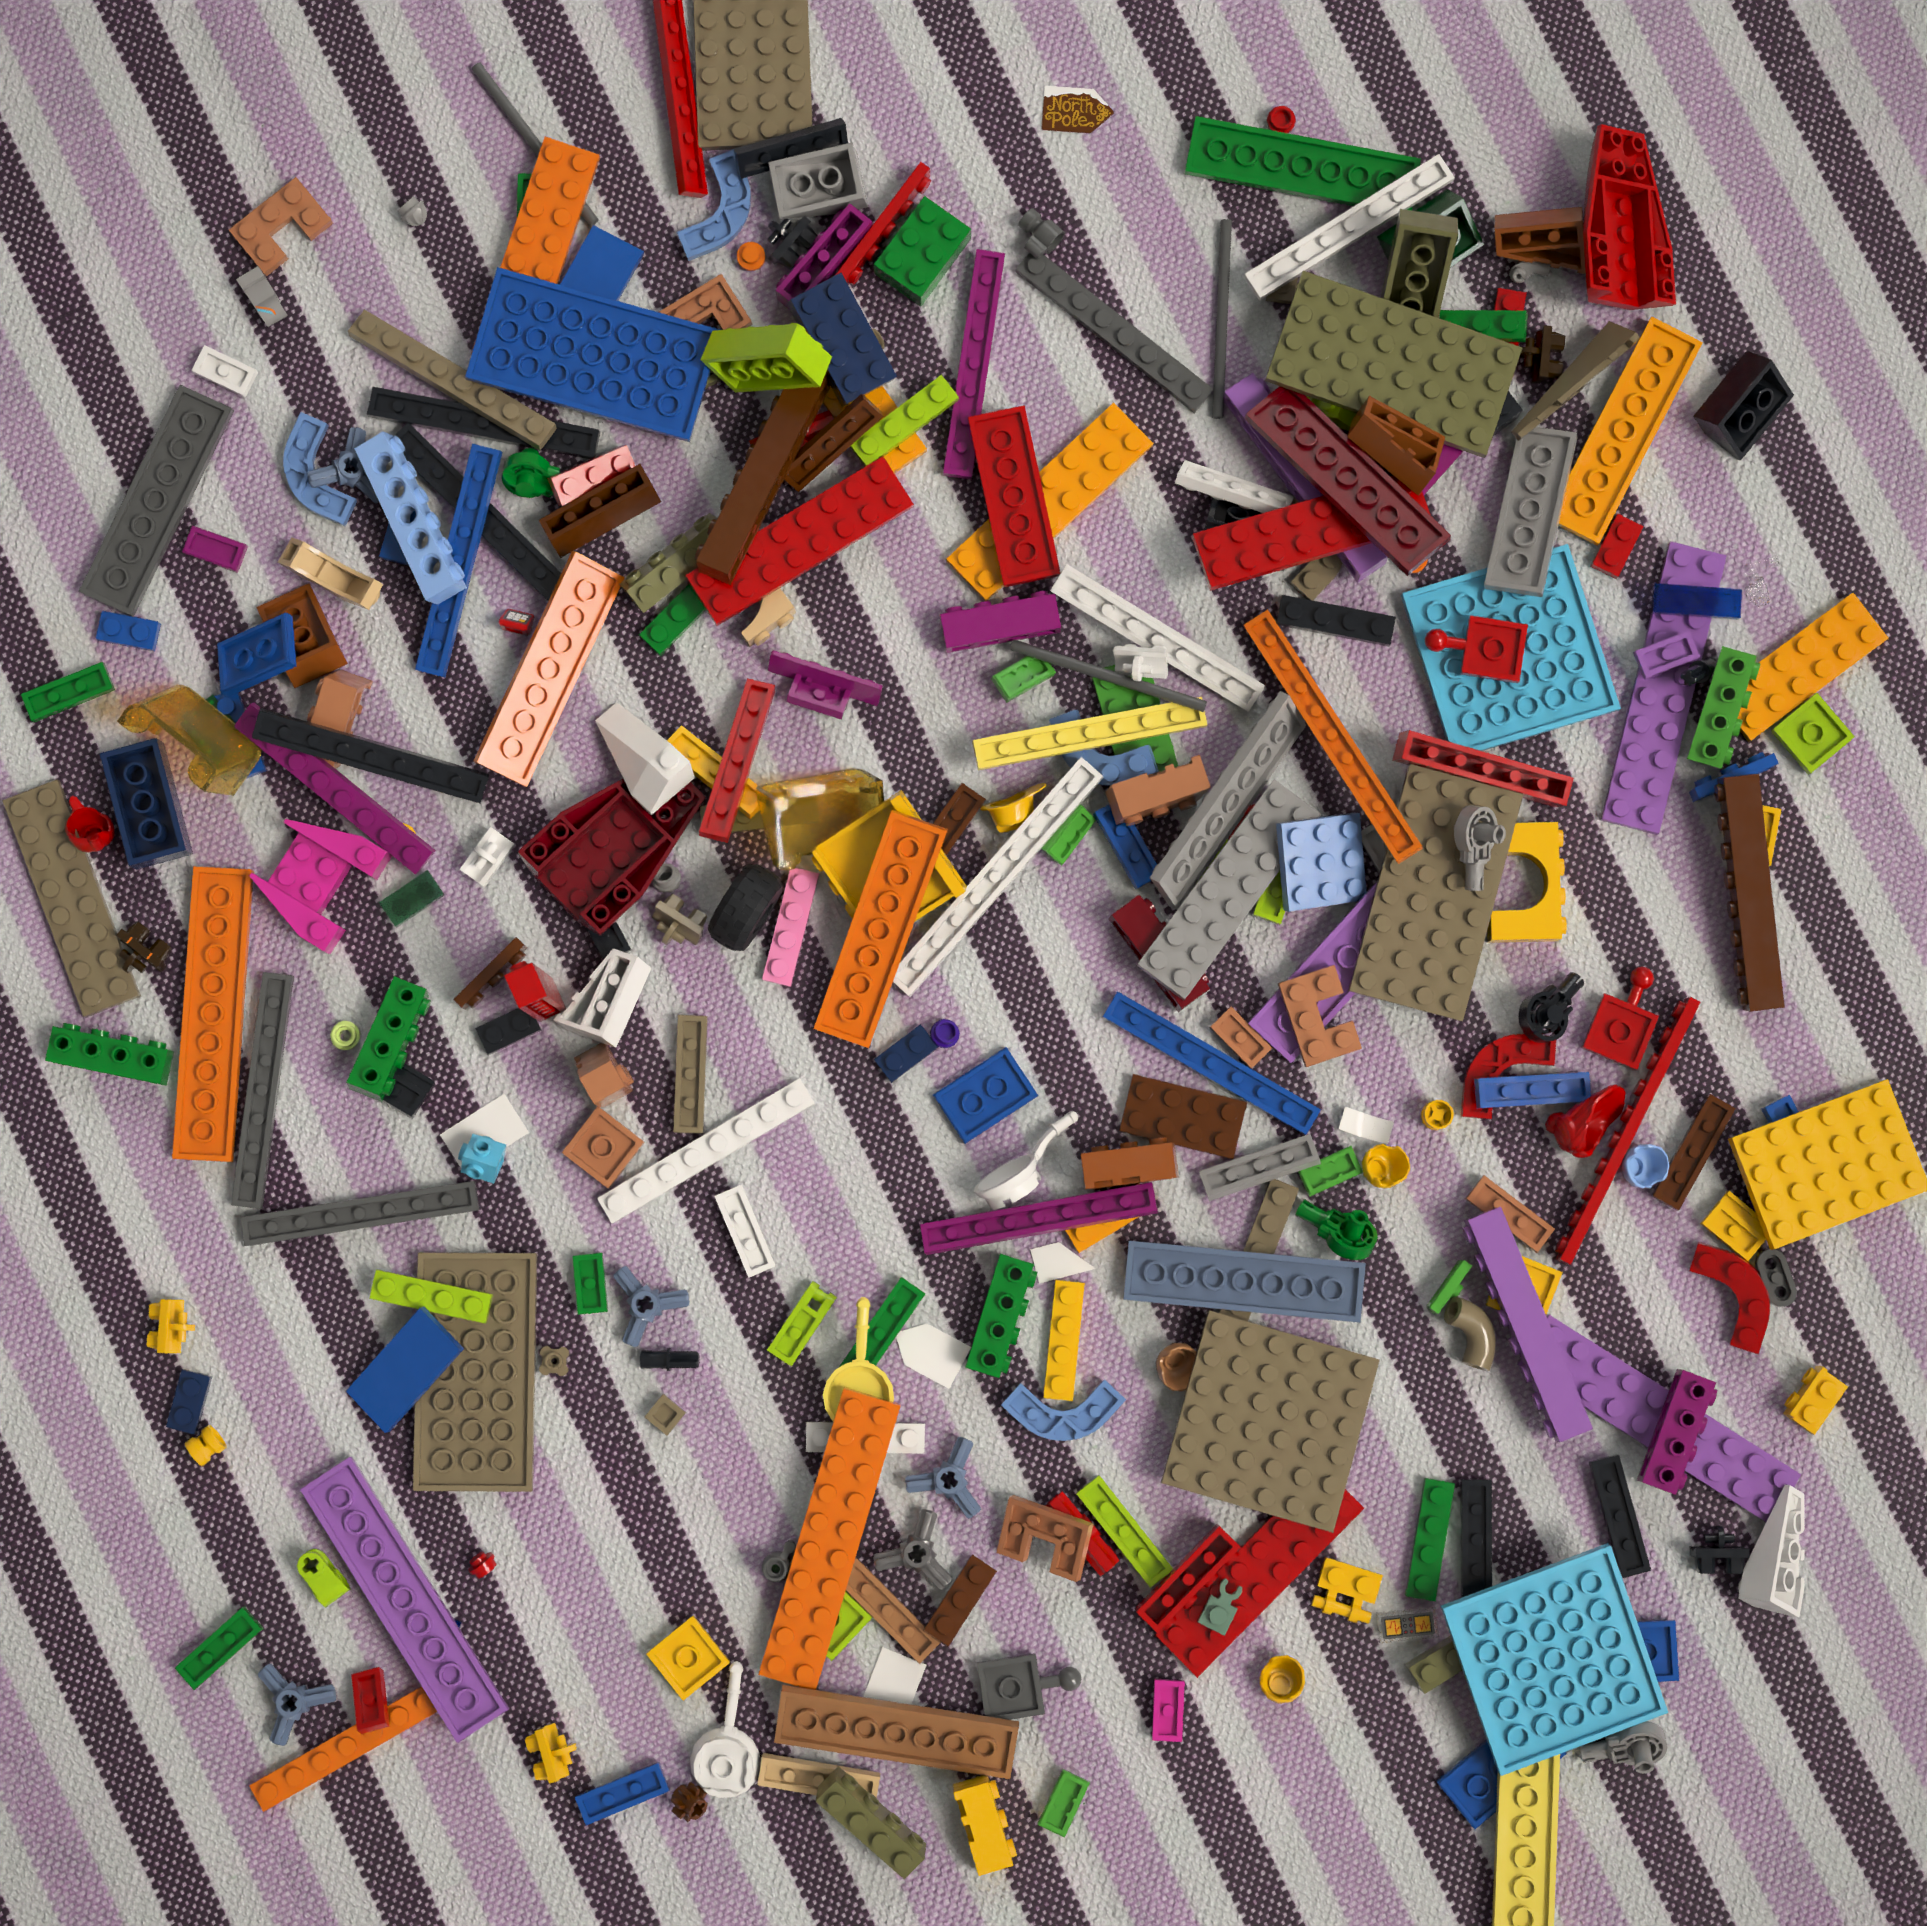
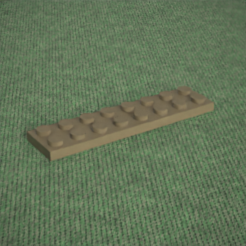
M56 779L2 800L83 1017L87 1018L140 997L141 994L132 971L127 973L122 969L125 960L119 956V953L123 950L120 939L116 936L118 933L88 854L75 848L65 832V824L72 811L61 782ZM75 829V836L77 838H80L77 830Z

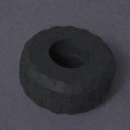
M758 864L746 865L732 882L711 917L708 925L711 938L732 951H744L764 925L782 893L783 884L780 878Z

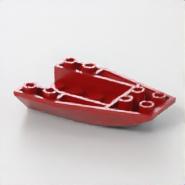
M1603 124L1597 126L1593 140L1584 202L1583 240L1588 302L1627 310L1676 305L1673 250L1645 136L1642 133Z

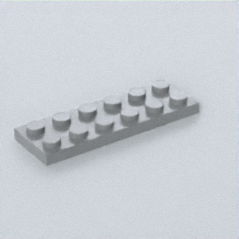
M1535 427L1521 440L1518 441L1516 439L1484 582L1485 589L1543 597L1578 438L1576 432Z

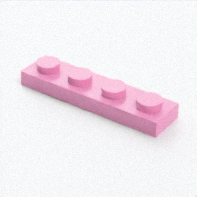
M795 867L790 868L762 980L791 987L819 873Z

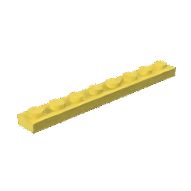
M1171 702L976 739L972 741L977 768L978 770L1204 728L1207 726L1205 711L1201 712Z

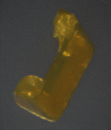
M174 685L131 704L117 720L119 724L132 733H142L149 730L152 734L159 735L164 729L193 752L196 756L188 767V775L190 780L204 792L234 796L261 757L260 747L237 730L232 720L188 686Z
M858 768L766 783L756 788L757 802L773 865L780 870L795 869L796 865L802 861L801 856L811 855L816 845L884 801L883 780L866 770Z

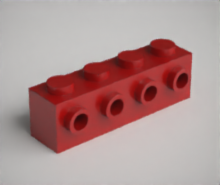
M1216 1524L1134 1608L1136 1613L1157 1633L1161 1629L1166 1631L1177 1620L1175 1615L1182 1608L1188 1609L1198 1598L1196 1593L1203 1586L1208 1588L1218 1578L1219 1575L1216 1572L1224 1564L1228 1567L1239 1556L1237 1551L1241 1546Z

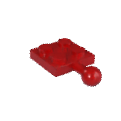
M1470 615L1465 639L1447 636L1441 629H1432L1425 636V645L1433 652H1439L1445 648L1464 650L1461 675L1519 683L1528 624Z
M1637 967L1632 971L1630 981L1633 986L1626 1002L1606 993L1602 995L1581 1046L1582 1049L1635 1071L1638 1070L1659 1018L1658 1015L1637 1007L1643 990L1648 989L1654 981V975L1647 967Z

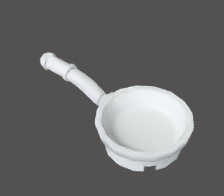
M1070 1111L1055 1123L1049 1124V1129L1039 1139L1031 1154L1015 1158L989 1173L975 1186L974 1193L980 1198L985 1199L993 1210L1005 1207L1003 1202L1010 1199L1014 1203L1030 1193L1039 1184L1038 1180H1041L1036 1170L1037 1161L1042 1157L1053 1137L1059 1136L1063 1130L1078 1120V1114Z
M738 1661L733 1662L729 1667L730 1675L728 1688L726 1689L728 1695L725 1726L715 1728L703 1734L695 1743L690 1756L691 1773L697 1785L703 1788L707 1794L718 1798L736 1797L748 1791L756 1782L761 1766L760 1752L754 1741L743 1731L733 1727L738 1698L741 1693L740 1684L743 1666Z

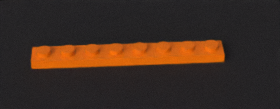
M423 1687L417 1688L387 1706L389 1727L361 1734L357 1731L355 1724L249 1785L262 1811L270 1809L435 1714L437 1710Z

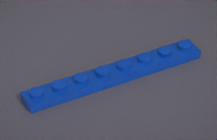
M476 444L471 446L448 541L453 549L451 553L452 558L462 568L465 575L463 581L467 588L438 605L431 604L415 667L417 671L446 677L503 453L500 450Z
M1118 991L1103 1015L1104 1019L1304 1135H1307L1321 1109Z

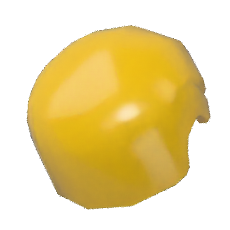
M1376 1145L1364 1154L1361 1162L1364 1177L1373 1186L1383 1189L1396 1186L1407 1178L1410 1171L1409 1157L1399 1146Z
M1288 1655L1270 1658L1259 1677L1262 1692L1267 1699L1278 1704L1293 1702L1302 1693L1305 1685L1303 1667L1298 1660Z

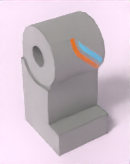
M259 266L236 279L267 327L288 316Z

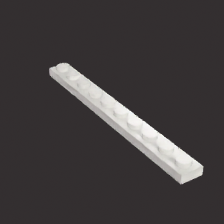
M1082 757L1073 765L970 882L966 892L956 898L899 963L893 982L910 997L1104 778L1102 774Z

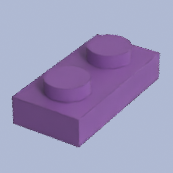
M1690 630L1633 652L1644 680L1700 658Z

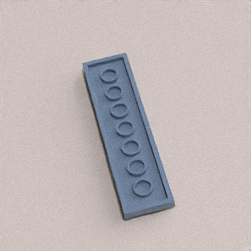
M1129 1241L1123 1300L1361 1323L1366 1263Z

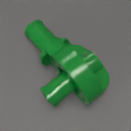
M525 448L522 452L512 454L505 460L502 471V483L508 491L520 497L534 498L543 495L551 498L554 493L547 478L561 472H559V467L550 465L545 458L540 456L537 450Z
M1306 1199L1301 1202L1295 1216L1318 1228L1317 1235L1325 1239L1328 1247L1338 1256L1349 1260H1362L1369 1257L1372 1253L1378 1235L1364 1211L1353 1210L1351 1213H1341L1336 1209H1332L1326 1212Z

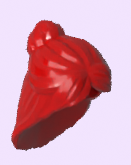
M1610 1085L1592 1094L1583 1102L1576 1104L1565 1114L1557 1112L1549 1115L1545 1122L1546 1130L1554 1134L1558 1146L1563 1151L1577 1158L1591 1156L1607 1128L1623 1111L1626 1094L1624 1088L1618 1085Z

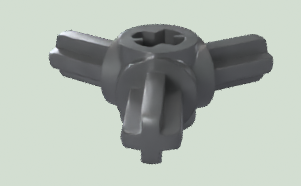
M922 1509L914 1534L908 1535L907 1542L900 1543V1548L874 1554L873 1559L876 1570L883 1571L905 1565V1569L913 1568L917 1573L922 1571L938 1589H944L952 1581V1577L935 1559L937 1554L932 1550L934 1542L930 1541L937 1513ZM915 1545H919L920 1550L924 1548L926 1553L922 1554L919 1561H915V1556L913 1558L909 1556Z

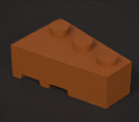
M1582 207L1495 215L1494 230L1497 256L1533 263V261L1550 264V267L1553 268L1565 267L1577 270V273L1586 274Z
M1371 396L1366 399L1353 417L1347 436L1418 496L1436 474L1445 436Z
M1167 1137L1150 1139V1145L1138 1146V1142L1135 1141L1121 1143V1149L1109 1150L1108 1145L1091 1147V1152L1081 1153L1085 1189H1099L1179 1178L1175 1143H1167Z

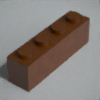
M638 464L539 519V522L559 557L562 558L662 501L641 464Z

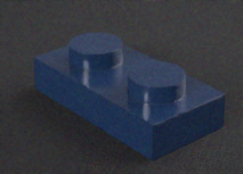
M920 1024L877 1056L874 1061L890 1082L893 1083L937 1050L938 1046L933 1043L929 1034Z
M186 1369L181 1370L166 1424L167 1428L194 1435L197 1434L212 1376Z

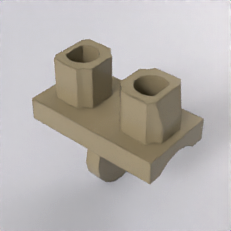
M671 894L664 902L659 900L654 908L655 912L652 918L659 922L656 929L665 934L662 943L668 945L673 939L682 944L684 939L697 945L702 937L707 915L699 909H694L689 917L684 916L680 913L684 906V901L675 894Z

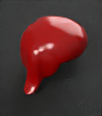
M70 797L69 804L72 808V813L65 824V832L70 842L82 852L89 853L102 850L114 838L115 827L112 820L94 808L85 807L77 797ZM75 829L77 830L80 838L76 837Z

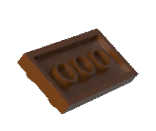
M1133 1074L1119 1132L1147 1139L1167 1137V1143L1173 1142L1176 1146L1233 1160L1247 1102Z

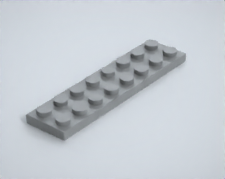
M1280 691L1276 698L1269 703L1267 711L1260 721L1253 726L1250 735L1244 744L1237 749L1228 767L1220 773L1214 787L1204 796L1200 807L1188 819L1179 837L1171 843L1169 851L1162 861L1155 866L1150 879L1168 906L1176 910L1180 907L1242 819L1248 807L1253 803L1306 727L1290 695Z
M1274 779L1136 966L1184 1001L1280 871L1276 823L1318 818L1321 813Z

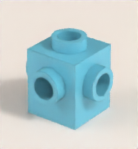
M472 1134L469 1143H463L459 1152L458 1160L462 1161L461 1173L467 1174L473 1179H482L494 1184L505 1159L506 1144L494 1141L487 1136Z

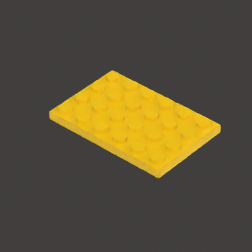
M1888 1079L1728 1139L1770 1250L1793 1243L1927 1191L1926 1175Z

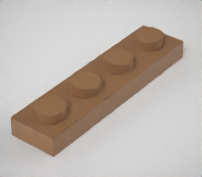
M856 1557L846 1591L920 1664L940 1642L923 1631L925 1625Z

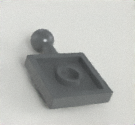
M1036 1653L977 1662L984 1713L988 1717L1012 1720L1043 1715L1045 1710L1042 1689L1061 1687L1066 1691H1073L1080 1686L1082 1680L1080 1672L1074 1667H1065L1058 1675L1039 1678Z

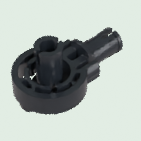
M1570 972L1558 988L1554 985H1549L1542 992L1529 995L1522 1001L1518 1013L1519 1025L1523 1033L1530 1040L1537 1043H1546L1559 1039L1565 1033L1568 1026V1015L1573 1011L1572 1006H1567L1572 1004L1571 998L1584 986L1583 979L1576 983L1580 979V975ZM1551 1032H1552V1034H1551L1550 1036H1544V1035H1543V1034H1547V1033H1551Z

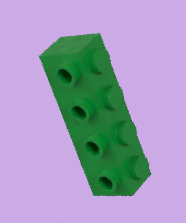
M394 976L346 1082L350 1090L380 1102L383 1101L385 1095L389 1096L396 1082V1079H393L396 1069H402L408 1053L404 1051L408 1042L413 1043L419 1031L417 1022L421 1015L425 1016L430 1007L431 1000L428 999L427 989Z
M63 1023L62 1028L52 1027L45 1061L167 1086L174 1051L167 1050L166 1043L149 1040L148 1045L138 1044L137 1037L120 1034L119 1040L108 1038L109 1032L92 1028L91 1034L80 1032L81 1026Z
M1003 1254L999 1255L965 1368L1000 1378L1001 1372L1007 1374L1012 1358L1007 1355L1009 1345H1016L1021 1329L1015 1327L1018 1316H1025L1029 1303L1028 1299H1024L1027 1287L1033 1289L1038 1273L1033 1270L1034 1264Z

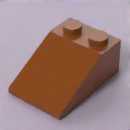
M310 583L256 607L263 622L285 612L293 617L296 667L285 672L294 688L348 664Z

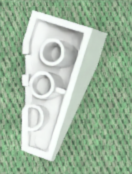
M616 702L595 720L631 796L650 815L655 813L695 778L691 763L671 743Z
M1784 1485L1743 1569L1742 1579L1738 1586V1598L1753 1607L1799 1617L1804 1592V1578H1799V1560H1804V1550H1801L1799 1544V1534L1804 1531V1493L1790 1485Z

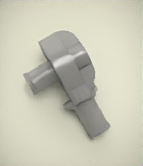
M1465 806L1462 808L1454 825V838L1456 846L1460 851V861L1466 863L1465 890H1484V865L1491 859V849L1494 844H1500L1505 839L1506 832L1504 826L1498 825L1494 812L1488 807Z
M1648 1721L1606 1737V1740L1580 1746L1583 1763L1610 1759L1614 1764L1625 1762L1626 1764L1633 1765L1635 1770L1642 1774L1653 1771L1654 1763L1661 1760L1667 1752V1742L1663 1728Z

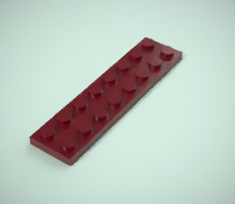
M1279 386L1246 413L1245 420L1406 576L1410 575L1450 541L1451 535L1305 395Z

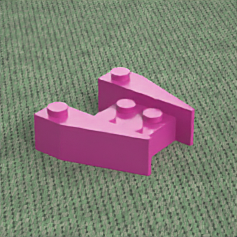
M285 819L283 823L299 832L268 882L252 872L250 878L301 938L322 951L331 954L346 930L321 914L352 866L378 880L392 855L362 836Z

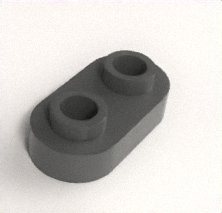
M1776 1249L1761 1251L1755 1259V1268L1768 1290L1770 1303L1778 1307L1792 1304L1796 1298L1797 1289L1785 1256ZM1768 1258L1774 1262V1266L1770 1270L1765 1266V1261ZM1778 1286L1784 1290V1294L1780 1298L1775 1295V1289Z

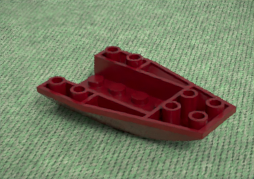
M621 779L560 812L517 853L535 879L578 923L601 936L644 895L706 797L689 782L655 813L650 815L631 796L624 779Z

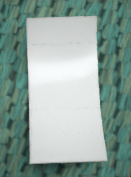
M1345 1107L1338 1129L1388 1144L1394 1121L1385 1120Z

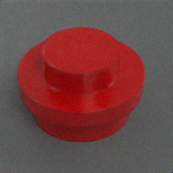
M1286 106L1273 108L1267 117L1268 128L1278 132H1291L1296 122L1294 112Z
M482 1551L475 1555L469 1562L471 1566L468 1572L471 1575H475L478 1579L487 1575L497 1565L494 1561V1554L492 1552L485 1554Z

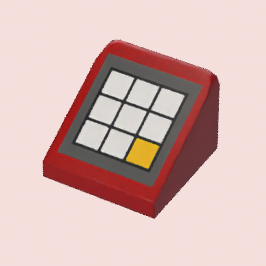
M507 609L500 617L498 623L505 631L528 636L531 634L535 617L533 614Z

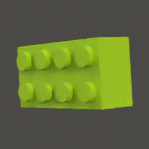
M790 323L785 325L749 326L747 328L714 330L710 335L700 360L736 393L820 387L832 356L823 349L821 343L815 341L806 332L802 325Z

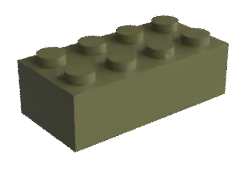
M1405 209L1399 210L1380 298L1439 318L1458 236V218Z

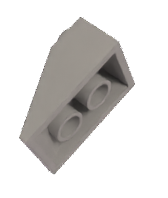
M852 142L768 162L780 219L837 214L841 209L844 210L849 203L857 209L868 207L858 153Z

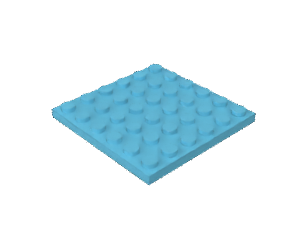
M1568 544L1553 548L1543 597L1485 589L1484 582L1488 568L1401 594L1447 741L1484 751L1621 709ZM1470 615L1528 624L1520 682L1512 683L1461 675L1464 650L1445 648L1442 651L1433 652L1425 645L1426 634L1432 629H1441L1447 636L1465 639Z
M1608 1543L1440 1606L1496 1768L1501 1776L1668 1713L1612 1547Z

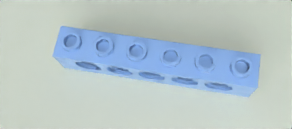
M383 431L354 448L425 600L438 605L467 588L463 581L465 577L460 565L454 562L451 553L453 549L449 541L442 536L439 527H441L440 521L430 511L427 504L429 498L415 479L417 476L416 470L403 454L405 447L402 441L397 436ZM392 460V467L387 472L386 466ZM404 486L403 494L398 497L400 487ZM413 511H416L414 521L410 522V515ZM427 536V545L422 548V540ZM439 561L440 568L434 574V565Z

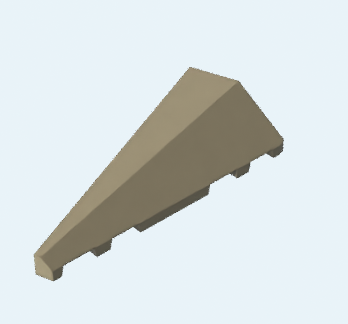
M1609 321L1511 433L1518 441L1582 391L1591 379L1628 351L1638 341L1639 335L1635 331Z

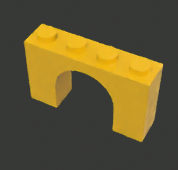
M1558 822L1515 824L1507 856H1522L1531 860L1542 874L1543 892L1537 904L1532 908L1526 910L1492 911L1487 929V943L1552 942L1561 940L1562 934H1566V917H1561V905H1565L1566 894L1565 888H1560V876H1564L1565 866L1564 859H1559V847H1563V830H1558Z

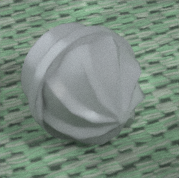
M415 196L398 210V213L402 216L401 220L411 226L422 225L427 218L424 202L422 200L419 202Z
M665 863L658 871L652 883L657 890L663 893H672L673 890L679 888L681 874L676 867Z

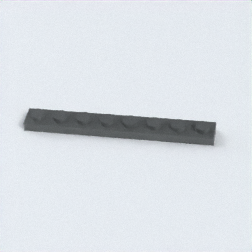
M1028 253L1016 268L1017 274L1194 414L1213 392L1212 387L1045 255H1042L1037 260Z
M263 972L232 1194V1206L263 1209L294 982L293 975Z
M476 1181L244 1216L240 1217L244 1246L247 1247L479 1211L480 1208Z

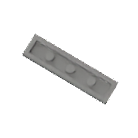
M1311 1134L1201 1170L1199 1174L1208 1200L1212 1201L1321 1164Z

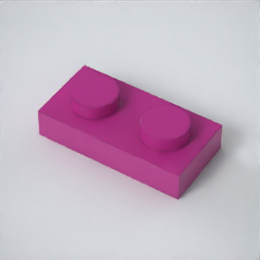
M1154 1679L1152 1741L1182 1742L1184 1680Z

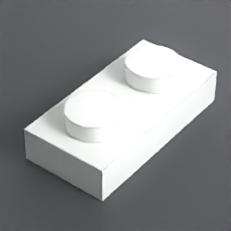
M205 345L191 370L194 374L246 398L258 374L256 369Z

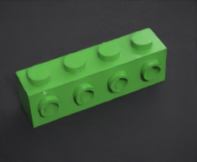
M1722 646L1687 759L1722 769L1723 764H1730L1734 748L1729 747L1732 735L1738 737L1743 720L1738 719L1741 707L1746 709L1748 707L1752 692L1747 691L1750 679L1756 681L1761 665L1756 662V655Z

